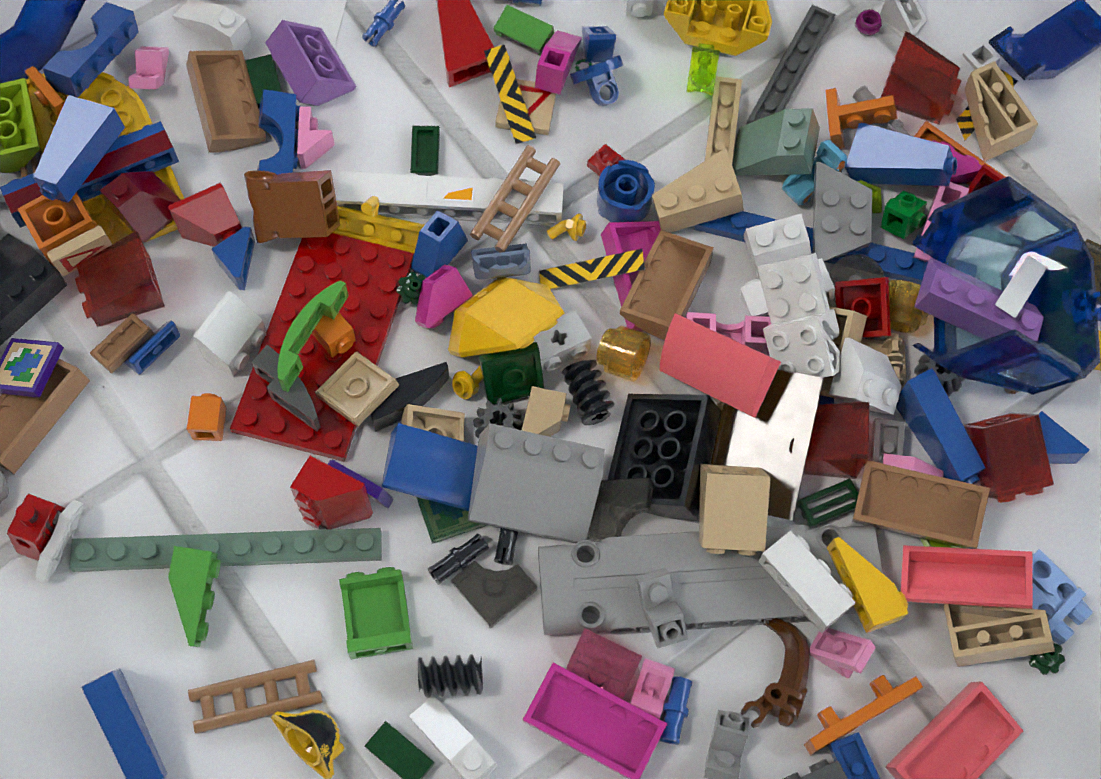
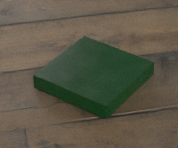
M537 342L523 349L479 356L486 400L492 402L493 405L497 404L499 398L503 402L530 396L532 386L545 389Z

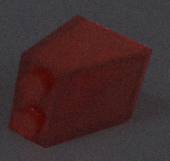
M905 31L880 98L893 95L897 111L939 125L944 115H950L954 105V100L950 98L952 94H957L961 84V79L957 78L960 67L913 34Z
M138 231L129 234L77 265L79 277L75 278L76 285L80 294L84 293L86 301L82 302V307L87 319L92 318L97 327L126 319L132 313L139 315L165 307L152 260Z
M870 402L818 405L804 474L848 479L857 478L869 460Z
M1012 412L963 425L986 467L978 477L980 478L981 486L990 488L989 498L997 499L999 503L1015 500V495L1017 494L1036 495L1043 493L1044 487L1054 485L1039 414Z

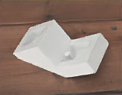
M1001 35L991 43L982 39L965 51L962 56L975 70L994 61L1001 70L1016 60L1019 53Z

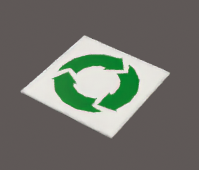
M577 54L569 72L574 73L598 62L585 63V56Z

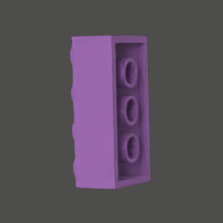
M933 258L928 261L914 306L921 311L1017 355H1021L1037 342L1044 318L1036 306L1025 302L1016 318L1012 317L995 305L1003 293L1002 290Z

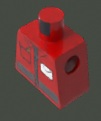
M27 494L22 504L17 507L16 515L7 530V535L16 552L39 561L40 554L52 537L59 515L65 508L37 496Z

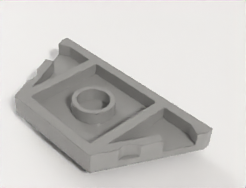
M816 162L814 166L813 253H816L817 259L822 258L824 262L835 257L840 258L847 255L850 251H858L870 245L872 233V189L822 162Z

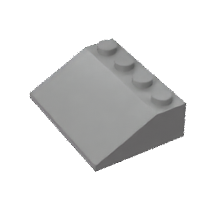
M489 423L479 434L468 521L573 543L586 540L602 479L605 449Z

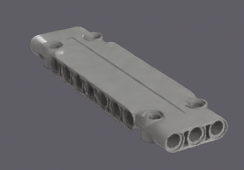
M827 524L818 529H809L807 525L767 527L765 551L789 531H792L795 536H801L808 543L809 551L817 560L821 559L828 565L831 570L830 575L838 584L843 582L831 559L827 546L822 542L821 537L824 536L832 540L840 537L882 573L877 536L873 525L838 527L834 524ZM699 531L605 538L601 540V543L581 540L571 545L538 547L544 635L582 632L585 635H593L599 631L607 630L611 634L651 632L641 604L636 577L666 568L670 574L674 600L683 612L686 630L764 625L773 618H779L790 623L808 622L810 620L759 563L760 557L765 551H756V555L753 556L741 555L737 553L738 550L725 549L724 554L708 553L706 548H702L699 543ZM587 552L591 554L593 560L583 563L578 560L577 555ZM854 606L846 614H857ZM586 612H593L598 616L599 620L596 623L588 624L584 622L582 615Z

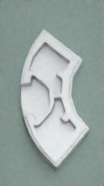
M73 499L59 515L52 537L40 554L34 580L42 583L47 582L64 556L62 554L63 548L68 538H73L84 507L82 502Z

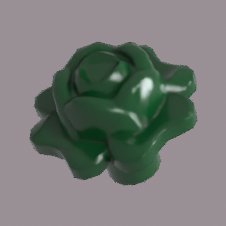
M410 272L407 277L399 279L398 283L400 286L397 287L396 292L402 297L404 304H408L411 301L413 306H418L422 281L425 279L424 275L416 276L414 272Z
M1053 643L1054 652L1029 655L1028 657L1031 658L1029 665L1037 668L1042 675H1047L1049 671L1053 674L1057 673L1060 664L1065 661V657L1060 654L1062 652L1061 645Z

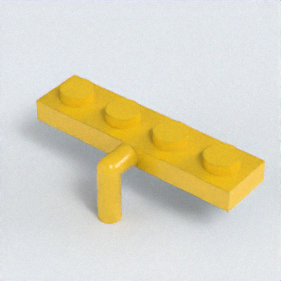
M371 196L361 205L362 211L337 206L340 226L332 233L415 253L419 232L424 224L378 215L379 198L376 196Z

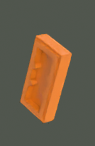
M32 66L25 70L32 86L36 90L34 94L43 107L48 105L59 117L64 101L36 67Z

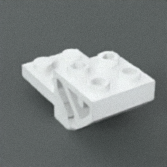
M816 253L757 267L771 325L763 328L770 357L781 361L778 370L822 378L838 373L840 351L832 340L839 336V326L835 310L829 308Z

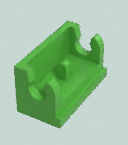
M506 5L493 28L497 36L502 37L504 35L534 49L540 56L547 42L555 34L554 26L509 5Z

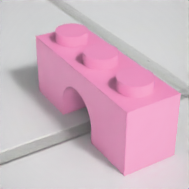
M687 312V319L770 356L763 328L771 325L770 317L745 315L742 322L728 325L717 322L716 314Z

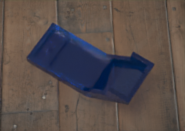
M26 0L14 25L0 35V83L22 78L29 79L25 70L32 66L36 67L38 71L43 69L46 63L60 51L86 0Z
M1075 0L1025 34H1012L1014 29L1009 26L988 42L1023 80L1053 79L1101 47V16L1085 0Z

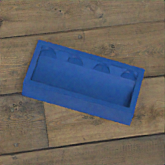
M398 423L391 432L381 487L469 511L478 446Z

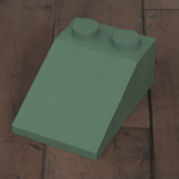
M813 108L785 109L739 127L732 161L735 175L811 174L820 130Z

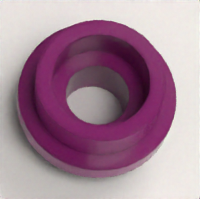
M872 9L864 10L856 18V28L865 35L876 34L882 26L880 14Z

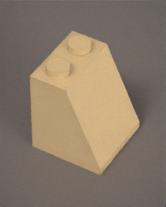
M701 464L699 543L702 548H706V552L724 554L725 549L738 550L737 553L741 555L753 556L756 555V551H765L770 476L761 467Z

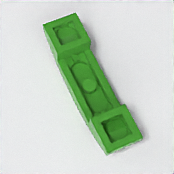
M338 281L321 291L301 310L293 321L283 341L278 360V380L282 390L288 392L303 369L298 354L322 316L325 315L334 320L349 295L345 282Z

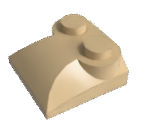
M407 404L404 408L401 424L464 442L465 413Z

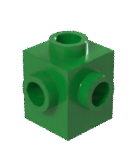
M903 190L895 198H890L886 203L880 228L902 239L907 238L913 231L919 230L924 225L927 218L925 214L927 202Z

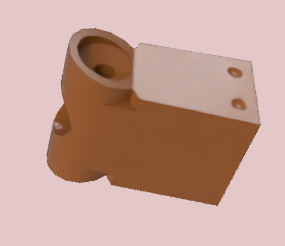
M254 170L244 174L248 198L254 210L253 225L257 243L267 242L277 237H328L340 226L331 170L282 173L279 175L268 171Z

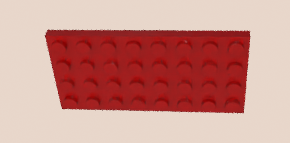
M331 233L328 237L302 238L258 354L266 345H269L280 354L285 336L301 310L321 291L338 281L346 283L349 295L339 313L353 328L356 341L353 342L349 350L344 353H338L332 358L311 333L298 354L303 366L298 376L312 399L321 426L318 431L272 400L267 389L270 383L257 375L253 367L230 426L231 432L345 462L357 426L320 400L315 392L355 352H358L378 366L401 296L396 292L397 287L400 286L398 282L400 278L409 275L414 253Z

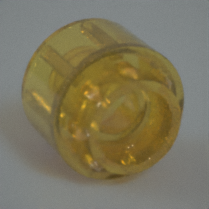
M889 280L891 330L911 334L919 330V326L926 324L929 314L914 307L921 285L905 280Z
M620 325L617 329H607L598 345L597 362L604 366L606 373L635 382L641 375L647 362L651 346V336Z

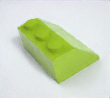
M25 78L0 83V173H12L20 171L21 167H24L40 150L28 85Z

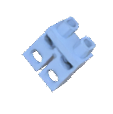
M1039 549L1032 554L1033 609L1046 610L1052 640L1061 645L1074 634V631L1062 620L1068 616L1077 625H1080L1089 618L1093 611L1082 600L1086 593L1081 588L1077 589L1076 585Z

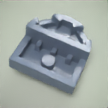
M527 244L509 245L506 251L502 253L498 252L494 247L471 250L476 279L485 280L527 275L531 272L530 249H528Z

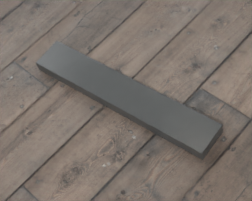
M812 4L748 117L746 124L785 110L830 29L836 14Z

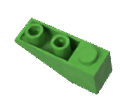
M174 546L168 579L188 644L192 647H200L201 641H206L209 623L205 622L207 609L211 610L213 607L215 592L211 591L213 578H217L219 575L221 561L217 559L218 554L212 551Z

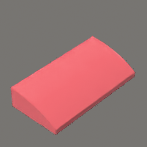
M675 313L664 341L659 371L752 417H756L781 361Z
M903 545L901 592L904 594L907 602L1033 609L1032 551Z
M970 682L885 768L895 779H977L1023 732V729L983 682Z

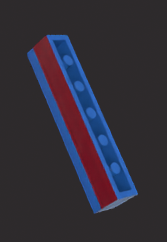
M161 121L146 125L142 129L128 135L119 136L78 189L77 194L82 202L101 195L100 190L122 173L156 172L179 162ZM34 173L20 179H14L0 187L10 213L20 228L26 226L18 208L42 196L40 187L33 178Z

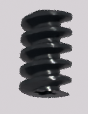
M582 360L572 363L561 372L565 375V383L569 385V393L574 395L573 403L577 405V412L582 416L581 422L583 425H594L603 422L611 415L608 410L615 405L612 400L604 402L610 396V392L608 390L600 391L605 387L606 382L604 380L596 381L602 374L600 370H592L597 366L596 360Z
M469 654L466 664L463 663L460 655L456 656L454 664L450 663L448 656H444L441 665H438L435 656H431L428 666H425L422 657H418L419 692L422 689L425 697L430 698L433 688H435L438 696L443 697L445 689L448 687L451 696H456L458 688L461 687L464 695L468 696L471 686H474L477 695H481L483 691L482 655L480 662L476 663L473 654Z

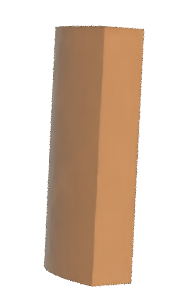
M189 51L186 67L208 152L236 150L265 141V131L259 128V109L243 51Z
M660 230L644 262L645 270H640L619 314L645 332L665 340L674 314L686 316L711 264L714 247Z
M58 359L40 398L2 394L0 396V466L15 474L90 382L79 368Z
M866 460L852 522L873 525L877 528L956 547L977 549L990 488Z

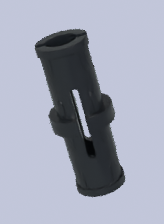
M477 533L460 547L450 549L447 556L428 568V572L433 579H436L435 582L439 585L459 569L465 570L469 562L489 550V547L484 538Z

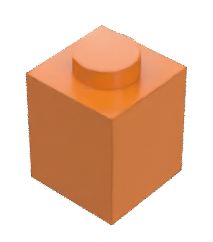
M339 312L334 320L323 315L312 332L313 336L332 358L338 353H344L349 350L353 342L356 341L353 328Z
M211 393L191 396L187 431L192 440H223L227 408L222 397Z

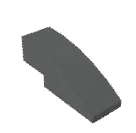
M266 345L254 358L252 364L256 374L270 383L267 389L271 399L318 431L321 426L305 385L298 376L288 392L282 390L278 380V360L280 354L269 345Z

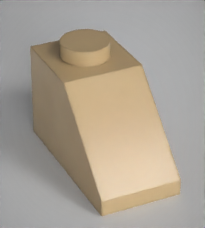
M532 386L522 431L549 437L559 432L562 421L568 422L571 405L566 404L567 393Z

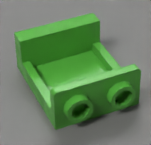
M384 567L378 569L377 573L364 575L363 572H353L347 574L346 578L339 579L347 632V652L351 660L413 649L401 569L395 570L394 567Z

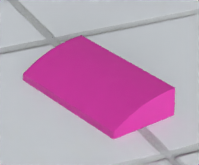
M659 221L610 222L600 235L607 256L643 249L645 262L661 228ZM640 271L613 276L621 307ZM625 319L629 333L644 332V330Z
M554 662L550 666L522 719L526 724L627 779H640L667 725L664 721Z

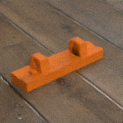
M884 675L879 676L869 684L877 698L841 720L831 706L820 711L817 717L824 730L804 743L810 756L923 688L918 678L915 676L900 686L893 688Z

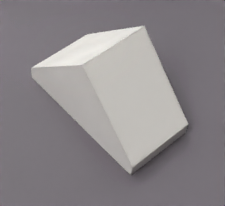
M885 0L880 13L882 20L909 37H913L927 21L918 0Z

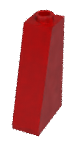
M436 0L448 86L452 87L490 73L491 70L484 51L494 48L470 0Z

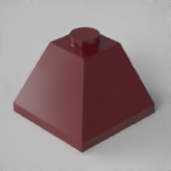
M153 171L122 173L100 190L108 207L143 243L174 221L168 206L181 200Z

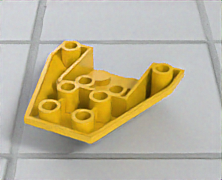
M668 0L663 14L684 44L734 56L767 41L772 24L767 0Z
M506 277L497 278L455 309L448 351L454 356L468 357L523 349L534 342V336L538 333L554 327L558 323L557 319L564 314V311L548 285Z

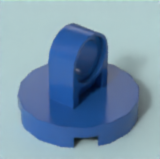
M618 55L570 74L573 85L586 81L592 99L596 104L605 106L614 103L618 98L619 90L612 70L623 66L621 56ZM602 86H606L610 90V98L608 100H604L600 96V88Z

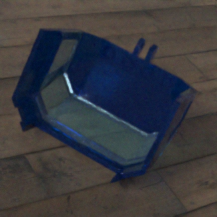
M1010 176L933 211L928 219L931 224L923 236L917 235L912 245L939 262L1002 291L1005 290L1027 254L1046 265V270L1026 302L1035 305L1044 318L1038 340L1033 341L1016 329L988 339H982L934 316V351L921 343H916L912 346L939 365L964 379L1026 392L1031 395L1084 379L1101 362L1098 321H1101V307L1097 308V305H1101V291L1096 292L1094 259L1076 224Z

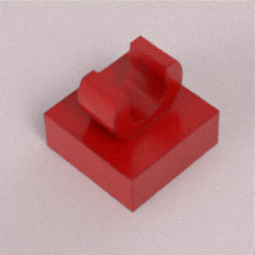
M604 144L587 160V167L600 177L602 171L610 165L611 167L625 159L607 144Z

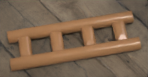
M527 145L471 231L470 236L475 240H480L482 235L486 234L498 240L494 247L498 252H505L560 166V162L555 158H551L546 165L532 158L536 150L532 146ZM526 167L541 174L533 187L519 180ZM512 189L527 196L519 209L505 202ZM498 211L513 218L505 231L490 224Z
M315 660L188 690L190 702L200 700L203 719L193 721L195 734L270 716L277 711L286 712L323 703L320 690L310 691L307 675L317 672ZM295 677L298 696L279 700L276 682ZM264 685L267 703L248 708L245 689ZM232 693L235 711L216 715L213 697Z

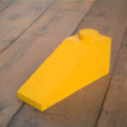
M837 537L827 546V550L843 584L853 595L852 599L855 601L853 606L865 632H872L904 618L908 614V603L904 594L901 591L898 592L896 585L843 539Z

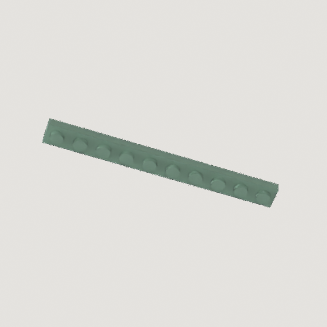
M381 528L79 538L72 539L69 569L72 572L170 568L174 546L215 552L218 554L217 559L221 561L220 566L382 561Z

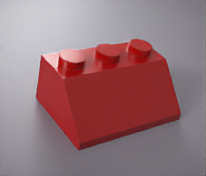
M311 455L290 486L295 498L294 501L297 503L298 510L303 516L302 520L316 529L319 526L327 530L369 519L373 514L364 483Z

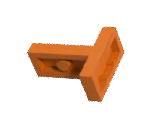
M836 88L825 90L829 134L831 141L839 149L845 148L843 129H857L859 123L883 124L890 120L898 119L893 95L841 105Z

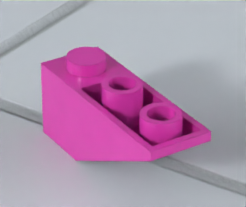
M558 30L545 45L538 61L535 88L561 94L582 37Z

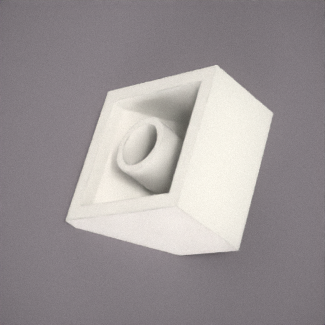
M801 213L747 228L743 235L756 279H760L757 267L811 254L810 241Z
M228 290L193 337L205 361L234 377L238 370L245 368L249 361V356L255 347L261 346L266 336V328L263 320L234 293Z
M845 338L839 357V372L834 375L829 395L867 411L894 415L902 386L888 356L851 338Z

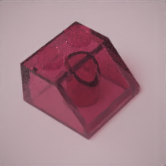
M584 628L566 669L611 694L624 699L642 656Z

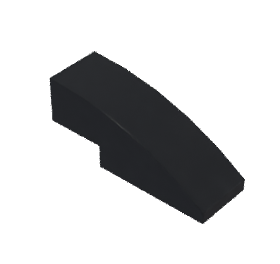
M447 362L395 378L399 386L370 414L375 431L401 421L407 404L425 405L448 381L449 369Z

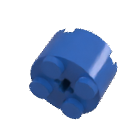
M621 160L618 164L611 167L610 165L602 171L598 182L597 206L601 217L606 218L610 222H641L651 210L652 194H654L655 183L649 174V170L641 163L632 160Z

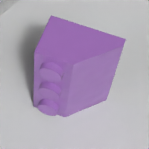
M282 20L265 42L272 58L281 69L284 79L289 83L294 94H297L296 99L300 103L320 106L356 88L355 83L322 28Z

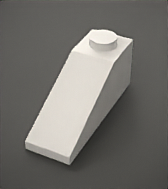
M187 0L173 15L174 20L224 50H242L252 39L247 19L226 6L199 0Z
M434 695L409 716L462 779H485L496 769V762Z

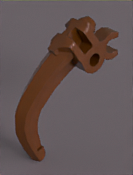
M773 618L764 625L774 631L784 644L783 668L778 683L769 684L759 699L749 701L743 706L740 712L742 715H745L750 710L758 714V718L751 723L752 728L759 727L768 714L777 717L780 725L789 727L798 720L808 692L806 684L809 672L810 650L807 639L795 625L779 618Z

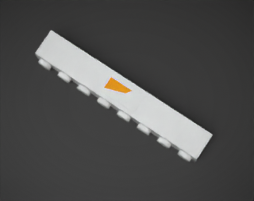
M359 170L340 171L337 203L340 207L362 211L361 205L371 196H376L379 198L378 215L430 219L438 210L457 221L478 222L504 180L495 177L477 179L470 176H462L460 178L446 177L440 174L423 176L415 173L390 174L385 171L377 173ZM519 179L532 187L536 183L525 179ZM549 181L523 224L554 226L561 222L564 183ZM512 189L505 202L519 209L527 196ZM498 211L491 223H510L513 218Z

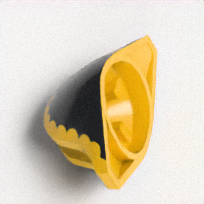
M307 710L298 714L275 712L271 719L293 751L324 779H330L334 775L333 760L344 751L343 744L339 742V728L334 719L329 714L320 710Z

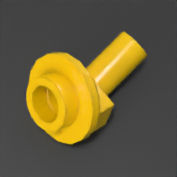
M578 213L571 219L563 220L546 231L552 240L567 231L571 239L577 241L579 236H584L587 221L583 220V215Z
M481 366L471 376L465 371H458L454 374L452 387L460 398L469 399L478 393L479 383L483 379Z

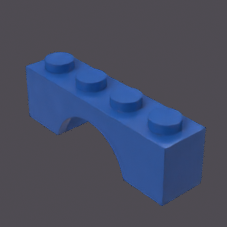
M106 2L91 17L96 38L83 48L72 51H58L43 67L46 80L52 88L63 94L79 97L138 34L134 11Z
M263 89L259 110V128L268 132L275 139L279 151L268 159L260 160L257 168L258 171H268L279 175L282 173H293V169H297L298 155L297 152H294V145L298 146L299 129H295V122H299V109L301 107L296 105L297 94Z

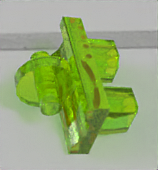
M700 43L698 48H692L686 92L698 91L713 95L720 50H714L713 45Z

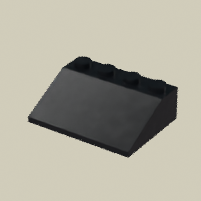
M9 233L0 240V346L67 286L57 268L38 252Z
M628 393L602 501L605 504L667 518L698 520L700 509L701 464L710 465L721 414L720 408L709 395Z

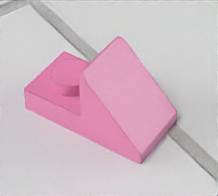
M300 107L297 155L301 169H306L334 146V139L331 130H318V119L313 118L311 107Z
M828 628L823 633L819 631L809 650L812 657L840 675L850 678L853 671L862 672L876 646L871 640Z

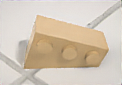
M995 61L972 71L964 91L982 159L985 162L1030 141L1038 126V122Z
M726 148L652 194L661 230L668 233L744 211L742 193Z
M943 604L953 655L958 667L1054 652L1046 610Z

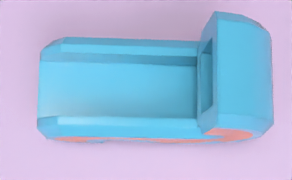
M825 140L821 142L816 153L817 156L814 158L811 174H791L782 184V190L797 205L808 203L814 195V166L816 162H822L840 173L845 168L847 155L832 141Z

